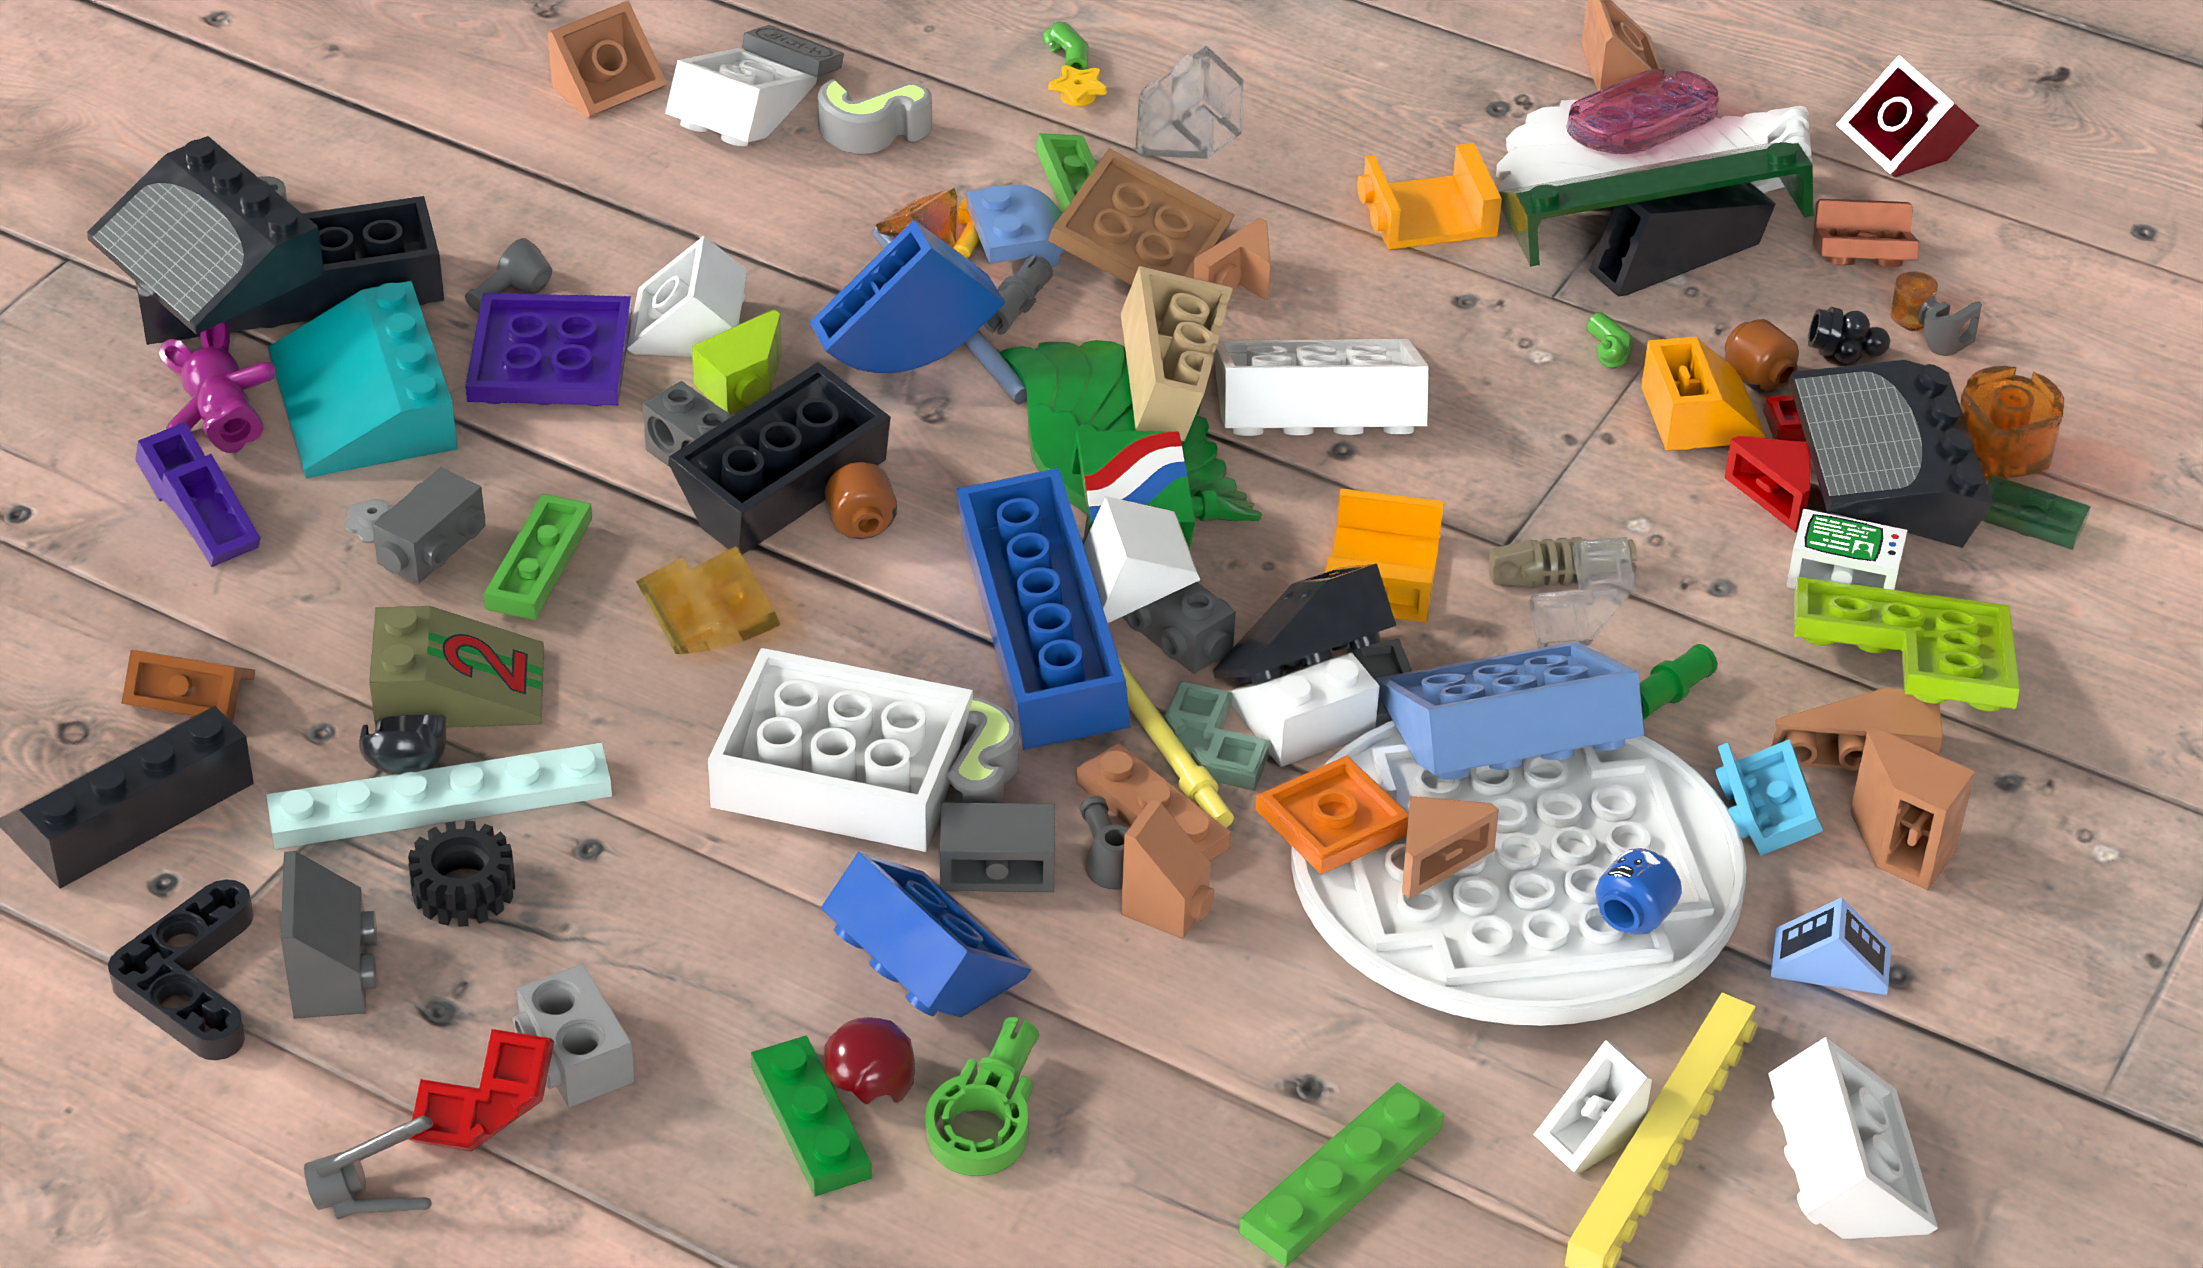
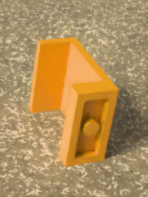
M1475 143L1456 145L1453 176L1388 183L1376 156L1367 155L1365 157L1364 175H1360L1357 181L1358 195L1362 204L1367 203L1370 209L1373 230L1381 233L1388 250L1498 236L1502 197Z
M1340 488L1337 527L1331 557L1328 556L1325 572L1339 567L1377 563L1394 619L1427 623L1440 542L1444 501Z

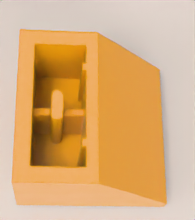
M1698 337L1648 340L1641 388L1666 451L1730 446L1731 439L1738 435L1765 438V433L1742 378L1727 361Z

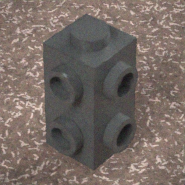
M440 467L425 481L416 485L407 496L389 511L384 512L372 524L377 564L392 573H397L419 584L436 568L443 566L451 555L470 539L475 538L486 526L482 486Z
M1198 582L1123 616V619L1133 630L1142 633L1161 648L1167 657L1176 660L1193 674L1214 662L1221 661L1234 645L1236 611L1226 601L1217 598Z

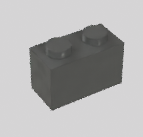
M941 802L940 887L945 891L1054 892L1055 804Z

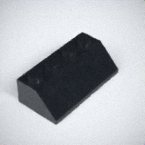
M817 362L670 455L668 465L701 528L739 558L825 501V486L830 476L839 468L855 462L872 463L877 466L884 462L887 456L891 416L821 363Z
M214 706L0 817V828L61 889L253 785L254 781L246 735Z

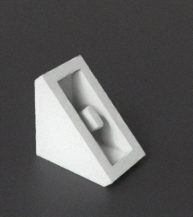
M1605 1040L1533 1135L1574 1173L1580 1174L1629 1144L1646 1116L1652 1078L1612 1042Z

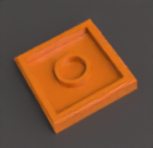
M1348 755L1256 795L1255 810L1321 875L1407 836L1409 813Z

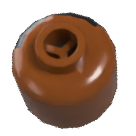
M1759 319L1738 325L1733 329L1725 342V361L1734 367L1741 376L1743 383L1758 393L1771 392L1778 387H1785L1789 384L1788 378L1792 372L1798 370L1799 349L1796 341L1768 320Z
M866 462L849 463L839 468L830 476L825 486V501L831 520L838 532L849 538L866 539L879 535L892 525L897 515V500L890 479L885 471L875 464Z

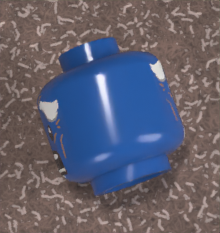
M1644 848L1629 849L1618 856L1600 877L1595 889L1599 911L1608 925L1617 931L1636 935L1648 934L1659 927L1677 906L1682 894L1681 880L1670 861L1664 856Z

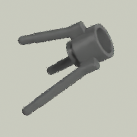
M420 1116L344 1152L305 1163L304 1175L306 1185L315 1207L321 1210L333 1206L337 1219L356 1213L429 1209L432 1202L427 1197L356 1199V1194L366 1189V1179L361 1160L431 1128L433 1125L432 1119Z

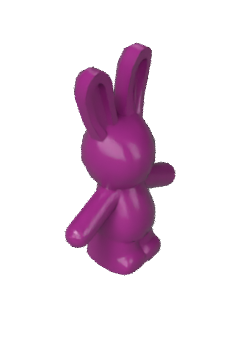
M227 321L201 332L203 348L193 353L179 340H166L159 349L160 357L169 369L181 377L184 390L192 398L168 423L166 429L186 422L191 430L203 419L206 437L215 447L226 453H235L241 450L246 443L258 439L264 430L263 423L249 403V399L243 390L274 379L277 374L275 365L270 362H261L240 370L238 363L228 352L230 326Z

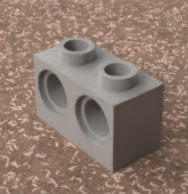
M583 964L517 988L519 1013L512 1017L515 1032L547 1037L555 1041L546 1087L548 1089L556 1087L568 1108L635 1082L632 1042Z

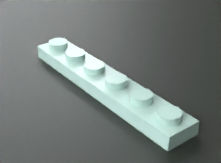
M602 743L427 769L418 772H407L401 775L395 774L266 794L274 849H281L612 797V790Z

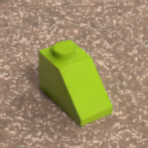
M773 309L692 346L694 386L729 414L748 407L771 392L782 353L780 313Z

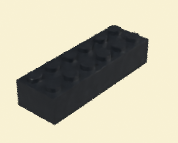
M419 196L302 213L319 228L325 275L227 320V323L230 326V332L256 328H274L283 324L310 321L363 289L379 287L387 283L411 281L420 306L430 302L444 301L440 254L425 197ZM136 282L147 345L163 343L169 339L183 340L201 337L200 333L196 335Z

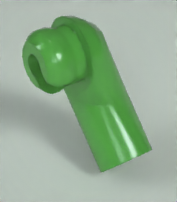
M1056 22L1053 23L1052 28L1044 31L1043 41L1045 45L1050 43V51L1058 52L1062 48L1065 50V65L1078 70L1088 69L1089 45L1068 23Z
M1603 312L1594 314L1587 323V331L1602 343H1598L1596 348L1600 363L1607 368L1623 366L1630 358L1633 347L1632 335Z

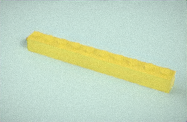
M1723 992L1721 993L1568 1241L1565 1266L1569 1268L1616 1267L1622 1253L1621 1245L1623 1242H1631L1638 1226V1222H1636L1638 1217H1645L1650 1210L1653 1202V1192L1663 1189L1669 1174L1667 1169L1670 1164L1674 1166L1678 1164L1684 1150V1145L1682 1144L1685 1139L1689 1141L1693 1139L1699 1125V1120L1697 1119L1700 1114L1703 1116L1708 1114L1714 1100V1091H1721L1727 1081L1729 1066H1737L1743 1052V1043H1750L1758 1025V1023L1753 1021L1756 1006Z

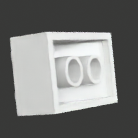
M740 48L677 60L665 114L681 119L680 125L684 128L698 132H706L707 129L721 133V140L736 146H748L749 142L767 138L816 85L817 77Z

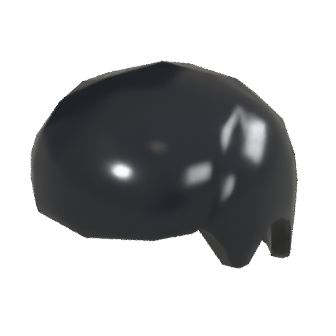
M442 715L384 717L379 719L375 733L369 734L368 725H363L359 739L361 754L366 762L386 774L401 775L407 772L430 769L439 761L445 749L446 717Z

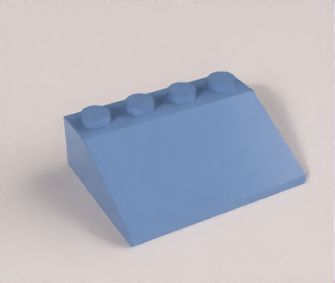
M1577 641L1374 678L1380 686L1379 697L1416 763L1437 775L1438 779L1453 780L1464 778L1470 775L1471 768L1489 765L1490 769L1494 770L1513 769L1522 765V759L1540 755L1545 760L1566 759L1574 755V749L1592 746L1596 750H1614L1624 747L1626 745L1625 739L1644 736L1638 671Z

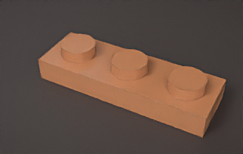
M1116 743L1077 767L1076 783L1091 796L1103 797L1107 802L1109 810L1130 827L1149 800L1153 799L1164 805L1209 861L1231 848L1232 832L1121 744Z

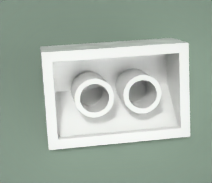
M1827 1037L1768 1073L1775 1099L1772 1100V1108L1776 1117L1783 1125L1788 1143L1784 1147L1785 1156L1796 1173L1800 1187L1797 1200L1801 1210L1812 1223L1816 1225L1821 1223L1842 1239L1928 1235L1938 1229L1896 1088Z

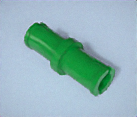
M1696 644L1675 660H1665L1653 667L1650 671V676L1639 683L1643 720L1667 703L1675 704L1687 697L1692 686L1716 672L1718 666L1717 659L1709 647L1703 644Z

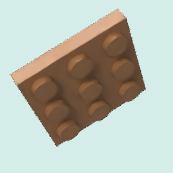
M1108 148L1053 226L1048 241L1130 285L1134 281L1139 266L1194 279L1195 258L1221 241L1235 214Z

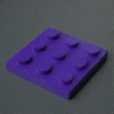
M483 293L465 385L467 402L618 406L632 315L631 296Z

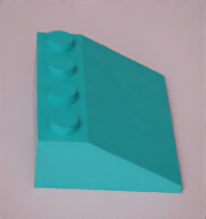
M411 281L387 283L379 287L363 289L268 346L271 363L275 365L277 370L276 380L305 478L457 450L453 402Z

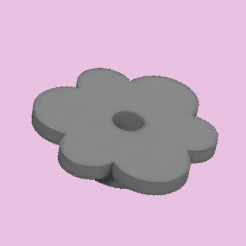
M374 499L351 505L347 509L346 532L357 534L358 539L362 542H375L372 524L384 512L389 511L395 505H387L386 501L382 499Z

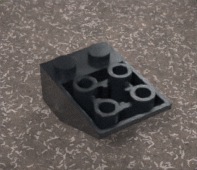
M1377 563L1339 567L1292 583L1213 669L1214 677H1233L1235 684L1249 681L1257 684L1284 675L1282 665L1284 668L1298 664L1306 667L1333 658L1331 649L1336 651L1350 647V650H1355L1380 642L1379 632L1396 626V622Z

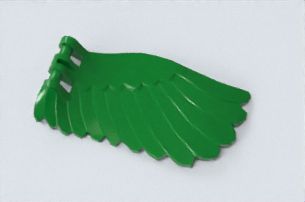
M1093 340L1084 342L1079 347L1069 342L1039 343L1038 348L1035 349L1021 346L1002 350L999 354L1016 372L1027 390L1028 438L1032 461L1039 472L1059 468L1069 502L1088 514L1082 475L1071 474L1070 468L1077 430L1136 431L1125 347L1112 341ZM1199 405L1185 441H1181L1194 516L1200 521H1259L1262 513L1253 509L1254 503L1247 501L1246 493L1237 491V484L1234 479L1225 477L1227 470L1225 461L1215 458L1218 450L1217 444L1205 439L1209 430V424L1206 418L1198 416L1201 406Z

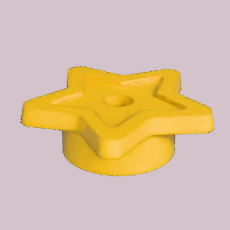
M1063 65L1061 77L1050 81L1048 85L1049 90L1060 92L1061 100L1071 106H1086L1095 101L1096 95L1107 94V87L1098 81L1101 75L1099 68L1078 70L1071 66Z

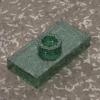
M1991 475L1987 486L1993 505L1982 521L2018 532L2027 537H2034L2071 550L2074 549L2088 520L2091 506Z

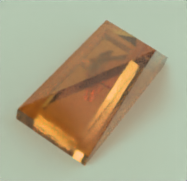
M955 188L913 200L876 223L875 226L878 233L896 238L915 219L954 248L956 244L957 194Z

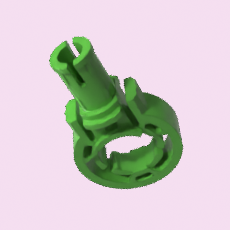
M1009 1017L1005 1019L1002 1031L989 1057L982 1058L979 1071H977V1061L973 1059L968 1060L960 1076H956L943 1083L931 1096L925 1113L927 1142L933 1156L947 1169L967 1176L991 1175L1011 1166L1025 1150L1029 1138L1027 1102L1031 1096L1033 1086L1032 1081L1028 1077L1022 1075L1019 1080V1076L1034 1044L1037 1043L1040 1036L1038 1029L1029 1021H1023L1017 1034L1014 1031L1018 1025L1019 1018ZM963 1111H966V1113L983 1111L995 1115L1004 1124V1127L998 1132V1147L995 1148V1142L992 1138L983 1142H974L973 1140L957 1136L952 1131L951 1121ZM941 1115H943L942 1122L944 1139L940 1136L936 1128L937 1122Z

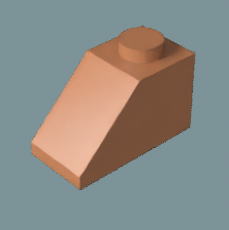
M1150 799L1125 834L1121 915L1183 939L1196 919L1203 921L1211 909L1215 891L1209 887L1210 861L1164 805L1159 801Z

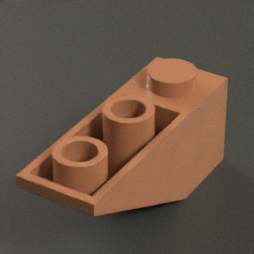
M1882 688L1776 719L1771 746L1790 740L1801 767L1859 771L1866 735L1871 726H1874L1939 755L1943 740L1940 703L1932 704L1920 701L1914 695L1905 694L1903 689Z

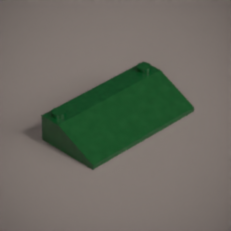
M1787 142L1760 144L1499 191L1502 197L1501 209L1530 267L1540 265L1538 227L1541 220L1777 177L1780 178L1804 217L1814 216L1813 164L1799 143Z

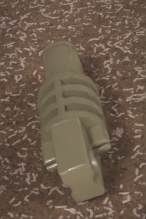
M1572 537L1571 539L1558 538L1556 540L1544 539L1542 541L1529 540L1491 548L1489 574L1495 585L1539 587L1543 583L1546 586H1554L1556 582H1559L1560 585H1568L1571 581H1574L1575 584H1582L1590 580L1591 575L1635 573L1636 564L1631 561H1637V551L1632 539L1607 543H1588L1586 539L1581 537Z

